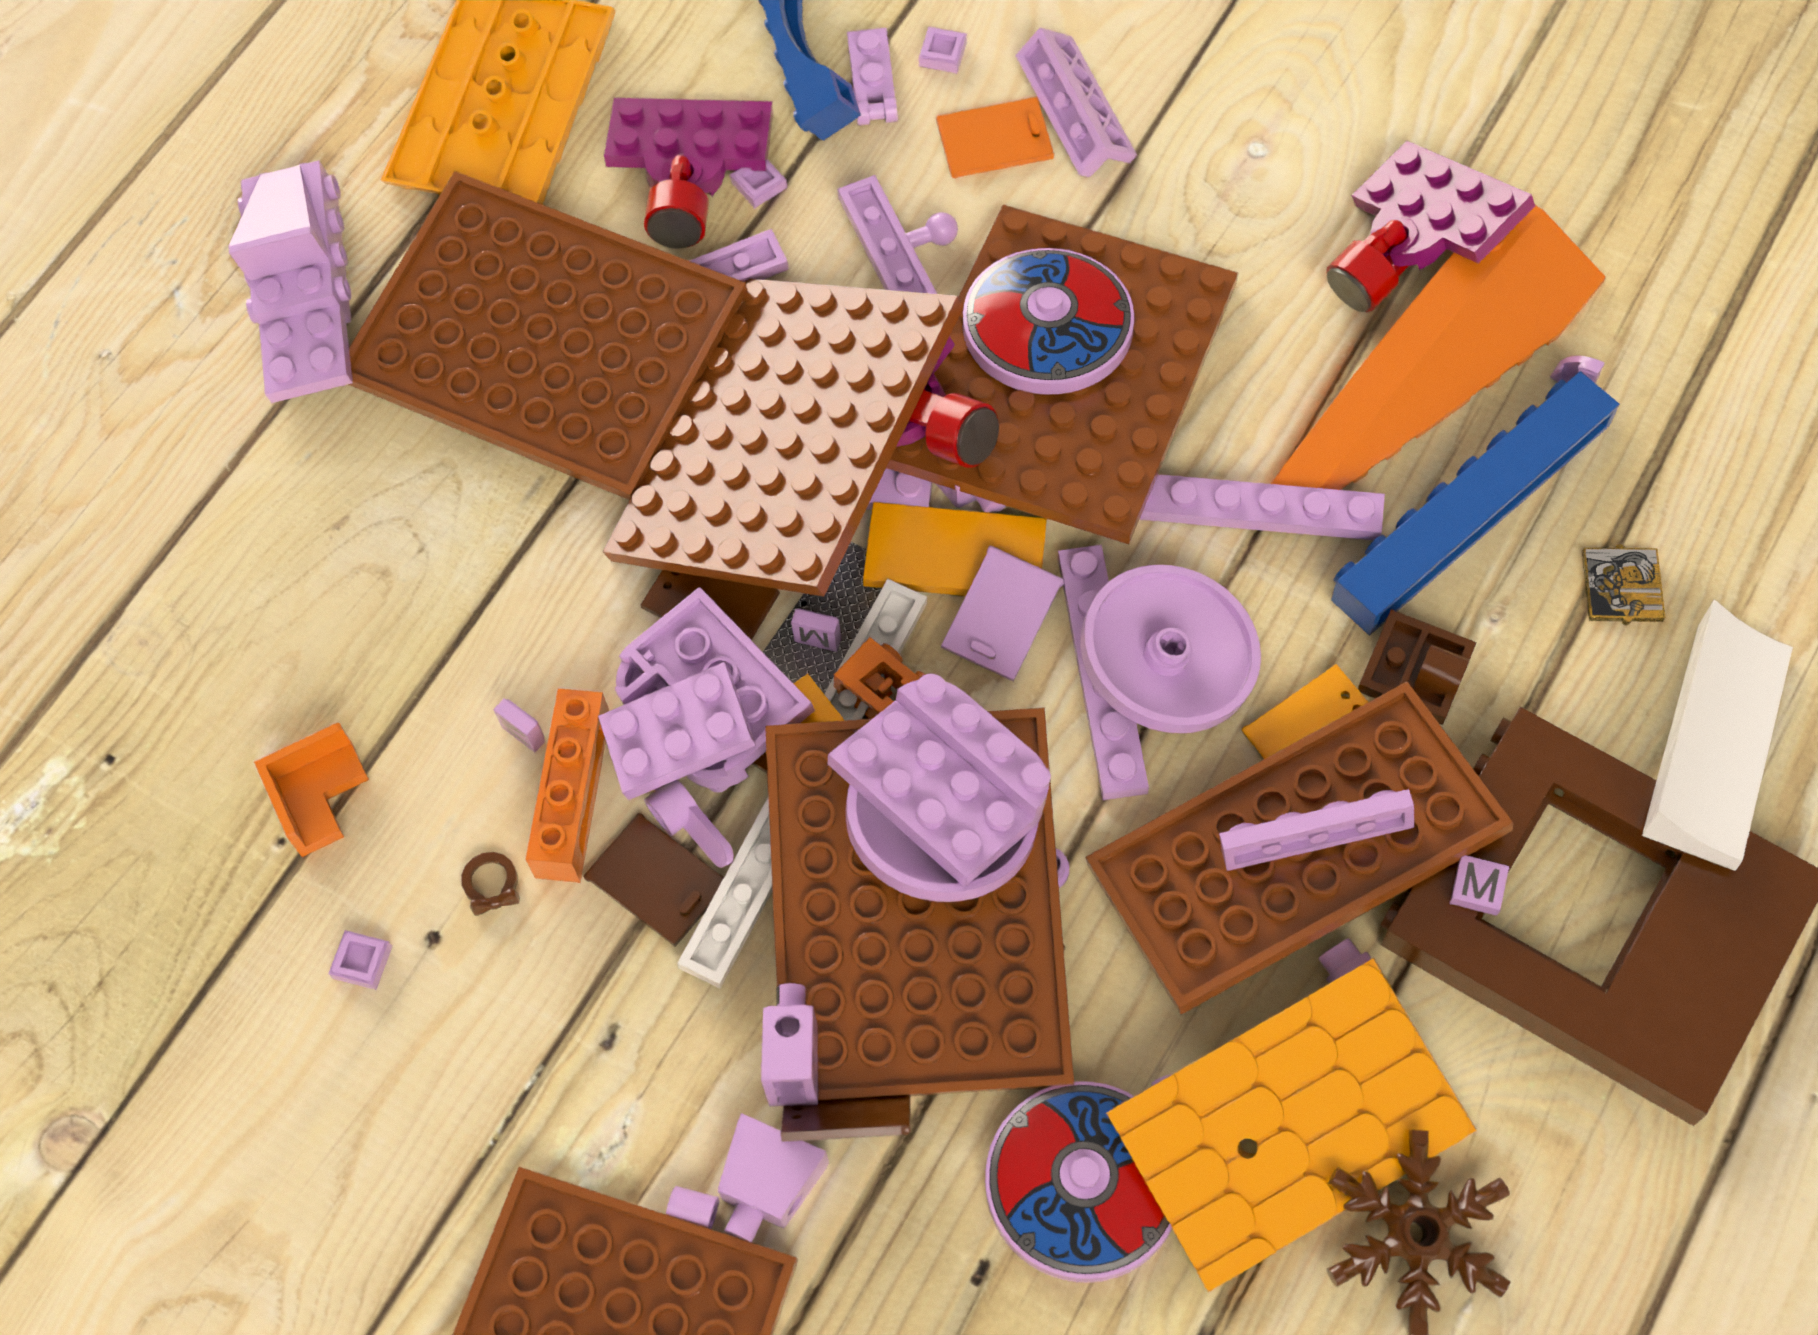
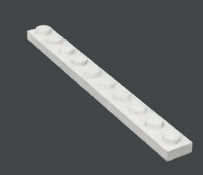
M887 579L838 670L869 637L880 645L883 643L890 645L900 654L927 604V596ZM833 677L824 695L844 720L865 719V713L869 706L861 701L856 709L854 705L857 697L848 689L838 694L837 689L834 688ZM768 798L677 963L679 969L718 988L722 987L773 892Z

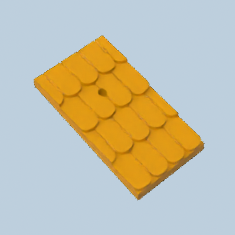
M457 0L381 181L385 184L399 186L404 189L440 195L452 174L456 171L543 205L556 165L560 163L578 108L584 100L596 62H599L616 13L615 9L610 6L578 0Z
M1374 958L1107 1112L1108 1117L1117 1133H1119L1121 1140L1144 1177L1150 1191L1208 1292L1344 1211L1343 1205L1352 1198L1328 1184L1330 1177L1338 1167L1360 1183L1362 1181V1173L1364 1171L1369 1172L1377 1189L1380 1190L1405 1175L1397 1160V1155L1402 1153L1410 1158L1409 1130L1429 1131L1428 1159L1443 1152L1476 1131L1475 1125ZM1246 1138L1254 1140L1257 1143V1152L1247 1153L1242 1148V1140Z

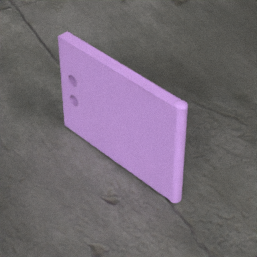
M990 545L987 549V555L941 648L1014 682L1059 588L1064 584V579Z

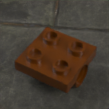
M1391 609L1359 683L1358 690L1362 694L1376 699L1399 685L1408 682L1438 723L1443 725L1477 642Z

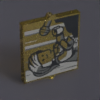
M1618 544L1616 548H1583L1582 560L1589 621H1622L1623 625H1629L1631 622H1664L1666 617L1657 548H1625L1622 544Z

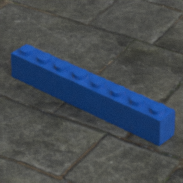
M1581 371L1568 382L1563 379L1557 382L1546 395L1544 403L1538 408L1535 405L1528 407L1518 418L1515 428L1509 433L1505 430L1499 432L1488 444L1487 452L1479 459L1475 456L1470 457L1459 468L1456 474L1457 477L1447 485L1445 482L1437 485L1428 495L1427 503L1418 511L1414 508L1408 510L1397 522L1396 530L1387 538L1383 534L1378 536L1366 549L1365 557L1356 564L1352 561L1345 564L1334 577L1333 581L1336 585L1331 601L1370 636L1386 622L1391 609L1399 611L1611 425L1620 403Z

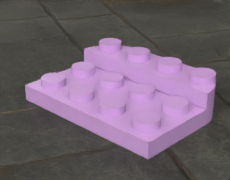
M700 587L632 641L619 655L622 662L617 671L615 690L623 705L725 662L732 675L756 746L686 776L692 782L707 787L713 792H723L730 786L736 785L749 777L745 769L766 752L765 726L798 724L815 711L808 698Z
M926 674L919 680L900 687L897 690L896 700L828 754L827 763L964 887L1036 826L1042 816L1051 778L1050 771L1032 749L964 691L953 684L945 682L941 676L936 674Z

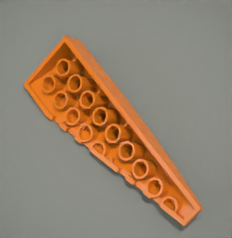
M1536 205L1479 264L1453 253L1359 367L1271 484L1341 490L1351 482L1355 484L1383 459H1390L1401 451L1402 446L1414 437L1418 439L1467 404L1477 392L1484 387L1488 389L1499 381L1501 375L1515 365L1520 366L1530 359L1533 353L1545 344L1548 346L1558 339L1603 284L1606 276L1551 217Z

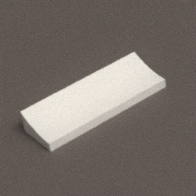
M1713 600L1697 628L1642 836L1736 871L1743 861L1793 647L1776 641L1751 628L1736 618L1716 600Z

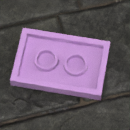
M725 662L598 716L622 793L628 800L756 746L732 675Z

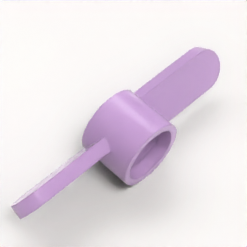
M679 780L656 788L655 792L644 799L651 814L670 836L684 828L717 867L722 868L733 862L734 854L731 845L700 810L695 800Z

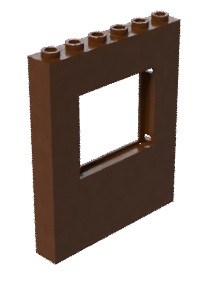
M1520 707L1512 721L1503 717L1490 740L1497 745L1491 757L1482 753L1473 768L1513 821V831L1468 856L1509 866V873L1549 804L1665 868L1662 877L1603 984L1600 986L1483 920L1484 912L1449 904L1458 861L1407 889L1406 891L1410 893L1402 906L1396 902L1392 903L1380 924V927L1387 930L1381 946L1688 1124L1695 1126L1708 1114L1818 903V867L1749 831L1743 861L1736 871L1642 836L1657 780ZM1556 788L1564 792L1562 797L1554 793ZM1667 850H1672L1676 854L1672 858L1666 855L1665 852Z

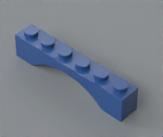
M758 0L766 14L767 19L764 20L765 27L773 37L776 46L774 50L775 58L784 71L786 78L783 82L784 87L795 106V111L793 112L794 119L803 131H810L824 141L861 116L852 86L829 67L819 64L814 58L806 41L803 27V0Z

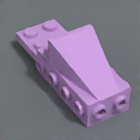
M318 160L241 180L242 197L238 198L241 219L229 244V254L243 271L245 280L250 288L251 298L246 300V307L251 321L259 324L265 395L271 403L353 383L346 323L351 322L349 300H351L352 295L346 277L345 266L348 265V258L342 239L344 222L339 211L338 199L341 198V192L336 177L333 174L328 175Z

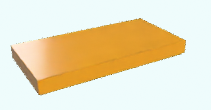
M873 502L863 586L883 588L886 580L889 579L917 592L966 596L987 555V549L990 545L1042 569L1047 519Z

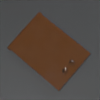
M662 570L642 601L641 608L662 618L700 587L752 640L778 598L780 591L774 588L684 573H675L673 575L674 572Z
M641 813L634 817L583 875L586 881L593 883L674 947L678 945L706 912L724 879L723 876L648 821Z
M909 1095L818 1101V1105L783 1107L781 1142L908 1135L911 1132V1102Z

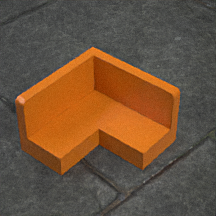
M335 723L254 762L283 830L301 857L344 837L328 799L368 781L369 778L352 741L340 723Z

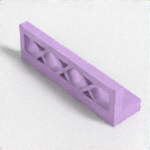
M1039 28L1015 56L1079 175L1091 177L1108 158L1130 163L1137 154L1073 37Z

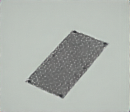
M850 542L825 596L803 594L763 651L792 683H795L808 673L824 694L882 589L863 586L867 550L853 542ZM800 608L839 619L841 641L837 652L794 642L791 621L795 609Z

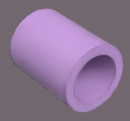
M675 1186L669 1198L666 1215L712 1229L718 1211L719 1197Z

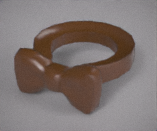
M496 852L481 853L473 857L465 865L461 875V885L467 897L471 900L470 909L475 916L484 914L491 909H499L501 906L519 904L520 896L515 891L518 883L517 871L512 861L504 854ZM484 864H499L507 872L506 882L501 890V894L485 898L473 888V874Z

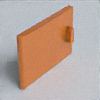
M1038 97L938 115L936 117L952 178L1054 159V152Z

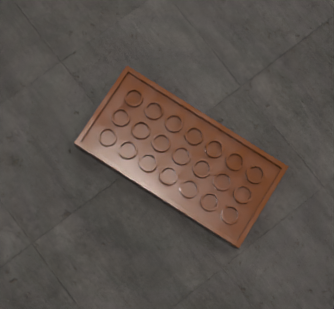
M1405 682L1085 858L1089 869L1178 1012L1182 1015L1456 863L1461 857L1468 856L1512 832L1513 821L1408 682ZM1409 789L1414 804V828L1229 871L1226 869L1219 833L1227 832L1236 825L1243 823H1252L1254 825L1274 821L1279 816L1290 812L1309 813L1321 810L1326 805L1337 801L1351 803L1369 799L1373 794L1384 790L1399 792Z

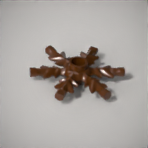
M1409 1130L1410 1158L1402 1153L1397 1155V1160L1409 1179H1398L1399 1183L1410 1193L1406 1203L1402 1205L1392 1204L1387 1186L1380 1195L1372 1176L1367 1171L1362 1173V1181L1360 1183L1338 1167L1328 1181L1329 1185L1352 1198L1343 1205L1345 1210L1351 1212L1369 1211L1370 1213L1365 1222L1382 1218L1388 1226V1234L1382 1241L1365 1235L1370 1246L1360 1244L1343 1245V1250L1351 1257L1327 1268L1331 1281L1338 1287L1360 1274L1361 1284L1366 1287L1372 1281L1379 1264L1384 1273L1387 1274L1391 1257L1399 1256L1404 1258L1410 1270L1399 1278L1398 1283L1409 1284L1400 1295L1396 1308L1401 1310L1409 1307L1408 1335H1428L1427 1309L1429 1308L1435 1312L1441 1310L1439 1301L1429 1285H1440L1428 1272L1430 1263L1435 1259H1442L1447 1262L1451 1279L1458 1269L1466 1289L1471 1294L1475 1293L1476 1282H1479L1490 1292L1501 1298L1510 1285V1280L1486 1266L1494 1260L1493 1254L1486 1252L1467 1253L1472 1242L1455 1246L1449 1237L1450 1228L1455 1223L1472 1229L1467 1218L1492 1220L1494 1218L1493 1213L1485 1207L1510 1196L1507 1185L1501 1178H1498L1476 1191L1475 1180L1470 1178L1465 1183L1458 1200L1451 1190L1446 1207L1437 1208L1433 1206L1429 1201L1428 1194L1440 1182L1429 1181V1179L1437 1170L1441 1158L1434 1156L1428 1159L1429 1131ZM1412 1223L1418 1224L1422 1229L1423 1236L1419 1242H1415L1411 1237L1410 1226Z

